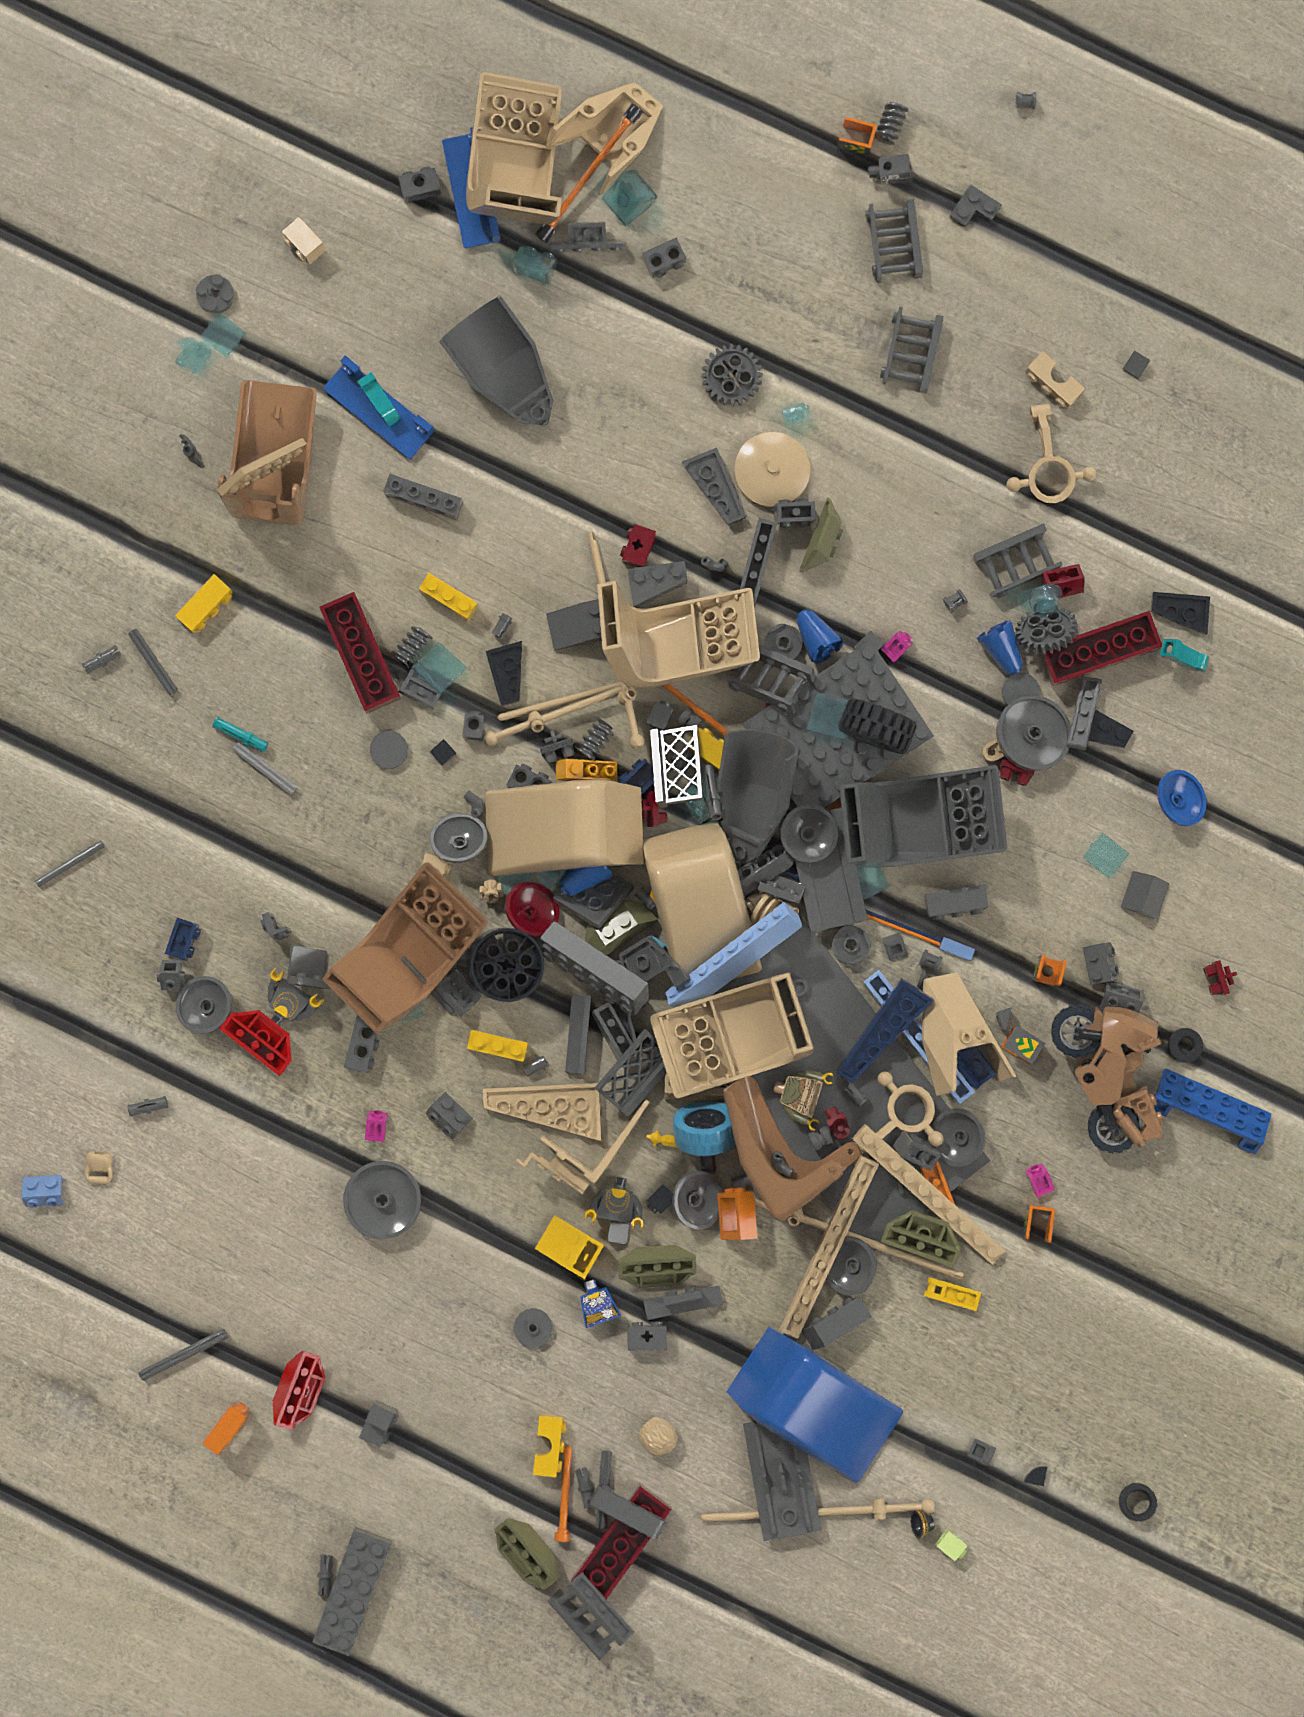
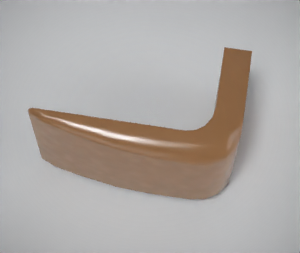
M425 862L365 938L332 966L322 980L378 1034L411 1013L434 990L485 928L488 921L432 864ZM403 956L406 957L407 960L426 979L427 982L425 984L402 961Z

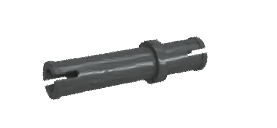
M705 765L702 767L707 795L706 804L709 806L711 820H719L722 818L720 808L721 797L717 791L714 767L712 765Z

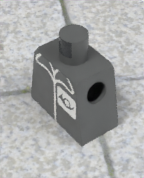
M909 154L880 158L879 166L869 167V178L880 177L882 184L913 183L912 164Z

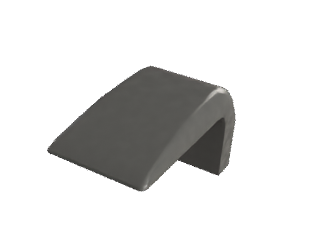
M995 765L890 781L839 785L848 863L867 868H883L1001 853L1007 850L999 769Z

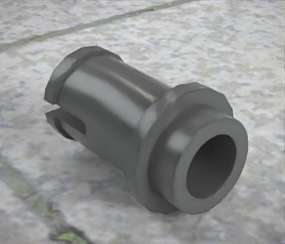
M504 613L498 616L500 619L491 632L501 639L509 624H512L511 620L513 619Z
M641 887L634 895L646 906V909L649 908L652 911L656 907L655 902L644 887Z
M537 1056V1059L522 1066L526 1075L530 1076L541 1069L545 1070L548 1063L544 1056Z
M853 1083L843 1090L855 1102L854 1105H857L859 1108L868 1100L866 1094L863 1095Z

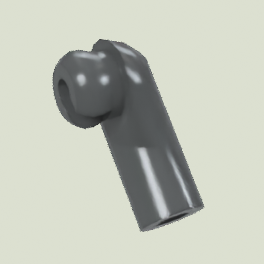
M704 556L701 560V563L712 571L724 572L729 565L723 559L716 563L708 556Z
M468 790L464 799L471 803V815L475 818L481 817L484 812L483 800Z
M774 1152L771 1156L774 1169L790 1178L794 1169L786 1165L782 1153Z

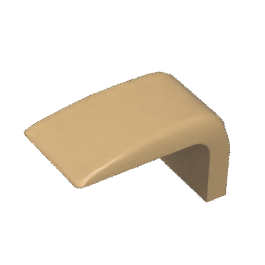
M488 72L480 74L466 186V204L471 212L535 224H550L560 217L562 198L550 196L555 147L550 149L545 147L553 128L558 124L562 95V88L560 86Z
M616 581L597 584L603 652L616 678L627 686L647 688L685 681L745 666L760 659L751 588L649 609H639L628 603Z
M577 780L491 790L485 794L486 830L488 835L487 872L490 876L595 866L644 864L641 787L609 780Z
M717 820L643 840L647 871L668 953L690 974L701 964L709 960L715 953H718L743 934L744 931L752 927L731 847ZM760 959L735 978L760 972L762 969Z
M789 973L728 990L653 1014L650 1017L671 1088L676 1098L773 1069L813 1053L812 1042Z

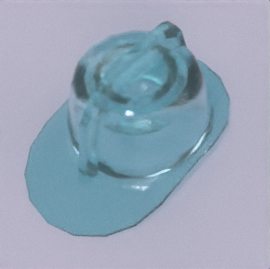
M1046 584L1021 592L1017 597V601L1024 607L1032 608L1035 612L1048 613L1057 607L1062 590L1058 585Z

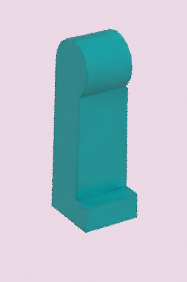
M372 372L357 381L389 427L401 419Z
M1164 639L1160 656L1187 668L1202 672L1206 671L1209 656L1182 644L1183 642L1178 639ZM1169 645L1172 646L1171 653H1167V648Z

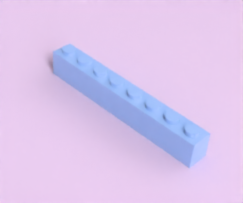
M783 902L689 974L691 979L677 987L672 986L666 991L669 1005L675 1008L713 995L802 927L799 915Z
M879 970L862 982L880 1006L883 1005L894 989ZM915 1018L901 1033L929 1067L922 1042V1024ZM957 1070L956 1091L949 1092V1094L957 1104H961L975 1091Z

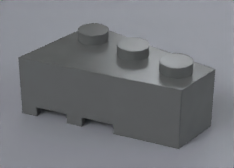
M685 561L628 569L632 603L635 608H639L687 584Z
M985 884L977 887H964L924 895L927 917H932L933 921L944 919V915H951L952 918L962 917L965 912H970L971 915L982 914V910L988 908Z
M608 1002L592 1011L591 1015L618 1061L636 1040L631 1013L624 1012L620 1005L615 1002Z

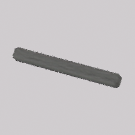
M221 1329L139 1371V1376L142 1381H145L227 1339L228 1334L225 1329Z

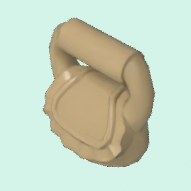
M89 1152L87 1154L85 1177L89 1183L108 1184L113 1177V1159L110 1153ZM90 1171L107 1172L108 1177L91 1176L89 1174Z

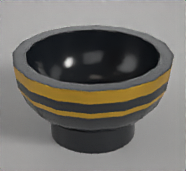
M922 1511L912 1512L910 1519L912 1532L917 1539H922L930 1531L934 1530V1519L931 1515H926Z

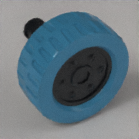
M698 1101L683 1106L674 1115L673 1133L676 1145L688 1154L700 1156L701 1171L713 1174L716 1171L715 1155L725 1152L735 1145L726 1104L717 1101Z

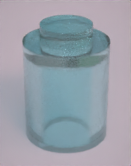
M804 402L781 408L786 427L808 421V417L811 416L809 405L805 406Z

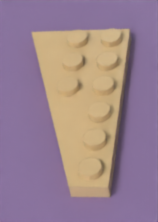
M598 1083L483 1089V1107L485 1109L601 1141L599 1092L595 1089Z

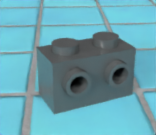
M798 499L797 502L778 500L779 503L773 505L774 522L780 524L781 528L791 527V524L806 527L816 521L815 501L809 502V499Z

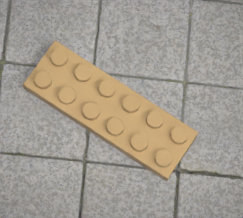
M301 438L240 468L217 491L221 496L227 493L231 495L239 488L243 489L250 483L253 484L260 478L263 479L270 473L273 474L280 468H285L291 463L290 459L292 457L296 458L303 452L302 448L307 443Z

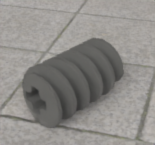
M890 102L885 104V110L882 113L883 117L880 118V124L877 127L878 131L875 132L874 136L882 143L895 145L892 139L898 140L899 137L894 133H900L901 129L897 126H903L904 124L899 119H905L906 115L902 112H908L909 109L900 103Z
M412 626L411 630L413 633H406L409 639L402 638L404 645L398 644L397 648L399 651H392L395 658L408 668L410 667L407 662L414 663L412 656L419 657L417 650L424 651L421 644L428 645L426 638L433 639L431 635L420 627Z
M599 717L596 719L599 724H592L594 730H587L589 736L583 735L582 738L585 743L579 741L578 745L580 748L575 747L585 757L594 761L593 753L600 754L597 748H605L602 743L603 741L609 743L607 735L614 736L613 728Z

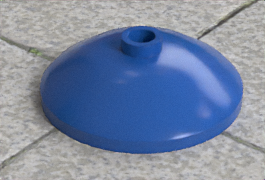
M1173 770L1162 777L1158 785L1157 796L1165 816L1180 826H1191L1199 822L1206 811V795L1200 782L1192 774L1183 770Z

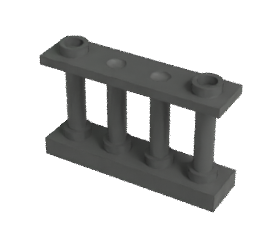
M914 199L907 200L905 206L901 209L874 211L873 204H869L868 210H865L866 222H870L875 263L872 266V275L876 277L877 283L881 282L882 274L910 271V273H914V278H922L923 266ZM898 216L907 218V225L905 227L876 230L875 219ZM904 234L909 236L910 243H907V245L878 248L877 237ZM908 253L912 256V261L908 264L880 265L879 256Z
M899 307L898 312L893 314L892 323L895 324L887 364L886 367L882 366L880 378H883L882 384L885 385L888 377L917 383V386H920L919 392L927 393L944 316L936 315L935 320L930 322L902 316L903 307ZM903 323L929 329L932 332L931 339L927 338L926 340L898 334L899 324ZM895 342L925 347L928 350L927 357L923 356L921 358L893 352ZM891 360L921 365L924 368L923 375L919 374V376L890 370Z
M1044 523L973 555L975 564L979 562L984 564L995 588L990 593L991 598L996 596L999 599L1007 595V591L1041 577L1042 572L1061 568L1062 562L1054 564L1043 540V534L1047 531ZM1031 539L1036 541L1047 565V568L1038 572L1025 546L1027 545L1026 542ZM1013 547L1019 550L1030 574L1022 579H1019L1008 555V549ZM997 554L999 557L1001 556L1012 580V583L1003 587L991 563V557Z
M760 645L759 661L764 662V665L752 685L744 682L743 679L753 663L742 666L736 678L728 674L725 678L731 690L735 692L741 691L776 706L784 713L790 712L792 714L796 710L791 701L803 682L809 681L814 683L817 678L814 668ZM775 667L781 670L768 691L759 688L771 668ZM792 674L797 677L785 698L775 695L787 675Z
M582 1572L567 1586L570 1589L567 1593L564 1594L561 1589H558L547 1601L599 1661L612 1648L609 1644L615 1641L621 1646L634 1633L631 1627ZM575 1596L583 1604L578 1609L570 1601ZM589 1611L596 1620L590 1623L583 1614ZM602 1626L609 1635L603 1638L596 1629Z

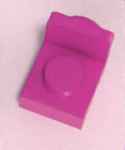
M900 630L881 650L895 662L914 643L911 641L912 638L908 633Z
M380 1110L368 1112L365 1140L384 1142L388 1113Z
M1042 1163L1035 1164L1025 1170L1037 1198L1055 1190L1049 1173Z

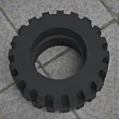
M855 698L847 701L838 725L841 732L852 738L897 754H905L908 751L917 728L916 722L900 713Z

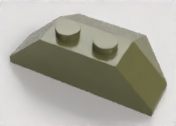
M830 498L826 499L801 564L800 572H805L827 562L829 557L833 558L837 547L833 545L836 539L840 540L843 529H840L842 522Z
M624 900L600 929L587 922L585 942L603 954L608 955L658 920L649 908L646 909L644 904Z
M914 1210L887 1223L880 1240L882 1243L951 1267L955 1266L961 1251L949 1222Z
M677 1245L637 1247L618 1260L619 1279L625 1280L638 1288L677 1286L691 1275L697 1273L696 1255Z
M507 1518L494 1528L498 1550L522 1580L539 1586L543 1590L558 1580L555 1555L530 1524Z

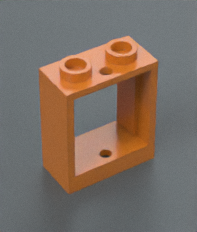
M746 1188L724 1189L725 1193H717L721 1240L757 1238L754 1191H746Z
M242 1402L232 1404L202 1444L216 1455L223 1452L251 1415L248 1412L249 1408Z

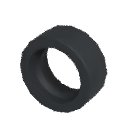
M1132 1483L1121 1491L1119 1507L1127 1518L1135 1522H1143L1155 1514L1157 1498L1148 1486L1141 1483ZM1142 1491L1148 1496L1149 1506L1145 1512L1135 1514L1128 1509L1126 1500L1131 1492Z

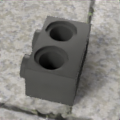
M677 237L642 253V259L651 278L655 276L657 278L667 274L668 270H677L686 263V256ZM671 252H676L679 256L676 259H671L668 255ZM654 260H659L662 264L655 267L651 263Z
M522 763L521 766L516 764L506 785L509 788L531 786L537 781H541L543 784H550L552 782L548 779V775L542 772L536 774L531 771V767ZM519 773H524L527 776L526 780L522 783L516 781V776Z
M904 1130L893 1145L902 1158L929 1170L933 1169L941 1157V1153L935 1146Z

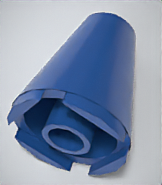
M805 609L797 614L796 623L809 659L815 664L823 662L832 657L830 655L831 652L835 650L837 653L843 647L844 641L812 610L807 611Z
M1011 620L1001 622L991 627L987 634L983 632L977 636L978 642L1006 674L1014 675L1021 671L1020 667L1023 666Z
M607 866L572 868L560 879L561 885L559 888L565 895L569 894L572 896L610 879L613 874Z

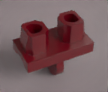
M1003 759L998 767L1000 769V779L1009 781L1011 774L1014 773L1018 775L1016 784L1026 787L1035 771L1024 770Z
M655 791L645 793L646 799L641 800L642 819H647V827H655L668 821L667 813L658 812Z
M1221 960L1211 962V965L1204 967L1205 977L1215 976L1217 983L1208 985L1210 994H1221V996L1230 994L1227 981L1229 985H1233V976L1237 975V971L1231 973L1230 967L1226 966L1224 967V974Z
M836 1106L826 1110L825 1113L828 1119L826 1122L831 1135L834 1134L839 1140L849 1137L850 1128L844 1112L839 1114Z

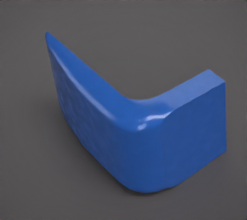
M770 1327L767 1328L726 1391L746 1413L768 1430L855 1483L861 1480L903 1414V1410L891 1401Z

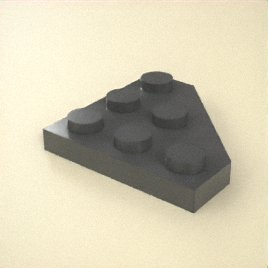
M613 876L611 879L572 896L569 894L565 895L560 889L553 897V901L600 929L633 891L634 886L619 876Z

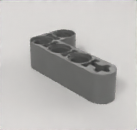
M601 1483L598 1484L590 1499V1504L595 1508L656 1540L660 1537L667 1523L664 1519L619 1496L611 1488Z

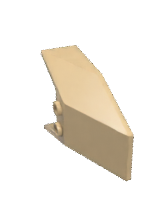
M636 82L586 99L553 128L545 146L547 149L576 139H582L600 153L606 143L611 140L610 138L615 134L619 126H621L620 124H622L624 119L623 114L630 104L633 103L643 111V114L634 125L631 124L630 127L625 129L624 133H622L623 135H621L620 139H618L617 143H615L614 147L605 157L611 164V168L600 190L601 195L607 191L642 152L663 108L662 104Z
M955 972L923 979V992L931 996L933 1002L923 1011L922 1042L936 1096L956 1091L957 1052L964 1048L987 1045L993 1068L997 1072L995 1075L996 1081L999 1082L1016 1077L959 974Z

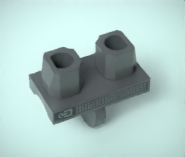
M554 730L550 731L552 737L545 738L546 744L552 742L554 744L539 748L541 755H544L548 764L557 761L555 751L562 750L564 758L574 756L573 738L557 742L564 739L563 733L555 735Z

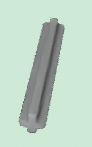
M241 743L235 744L232 750L290 795L296 791L297 787Z

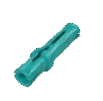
M216 717L213 722V728L243 742V745L247 747L251 746L262 753L268 747V741L255 736L251 731L247 732L220 717Z

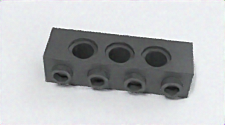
M389 474L383 491L387 497L457 520L463 504L460 497Z
M357 1015L344 1067L368 1073L374 1066L375 1059L372 1058L373 1051H377L379 1046L378 1034L372 1030V1036L365 1039L362 1031L370 1027ZM362 1046L366 1047L368 1051L365 1057H360L357 1053L358 1049Z

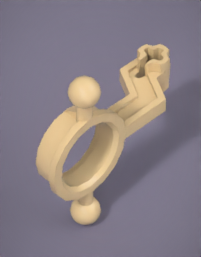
M1050 404L1030 406L1031 422L1037 423V429L1041 437L1043 458L1033 464L1028 479L1019 480L1016 477H1012L1007 481L1006 486L1011 492H1017L1022 487H1030L1031 492L1037 499L1045 503H1057L1065 500L1072 493L1075 480L1093 481L1096 478L1097 472L1093 467L1089 466L1085 467L1083 471L1074 472L1073 467L1067 460L1059 456H1053L1050 427L1047 420H1051ZM1049 462L1061 465L1067 475V484L1064 490L1055 496L1042 494L1035 484V475L1038 469Z
M881 1072L878 1075L879 1084L887 1087L892 1092L887 1104V1113L890 1121L876 1134L883 1139L895 1127L909 1133L924 1130L932 1146L941 1145L943 1142L942 1134L934 1131L929 1125L935 1113L934 1101L930 1094L922 1087L913 1084L897 1088L892 1082V1075L889 1072ZM912 1093L923 1101L925 1116L920 1124L909 1126L898 1120L895 1115L894 1105L899 1095ZM860 1147L861 1155L868 1158L869 1155ZM852 1149L848 1150L849 1154H854ZM858 1159L853 1162L854 1166L856 1165Z

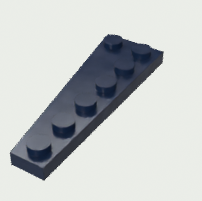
M901 978L836 1070V1073L853 1083L882 1054L885 1048L892 1044L896 1037L933 1002V998Z

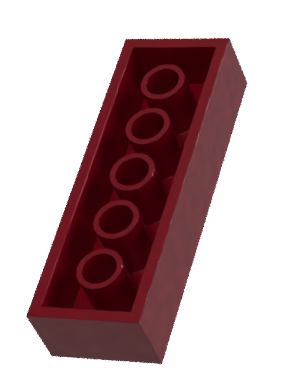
M355 592L320 606L321 613L365 713H371L400 700L401 696Z
M1149 610L1077 635L1076 638H1072L1073 643H1067V648L1061 646L1060 651L1054 649L1052 654L1050 651H1046L1045 655H1043L1042 651H1039L1051 687L1157 651L1162 647V643Z
M641 1483L628 1499L664 1520L672 1510V1506ZM615 1518L572 1576L570 1583L582 1572L602 1596L607 1599L651 1537Z

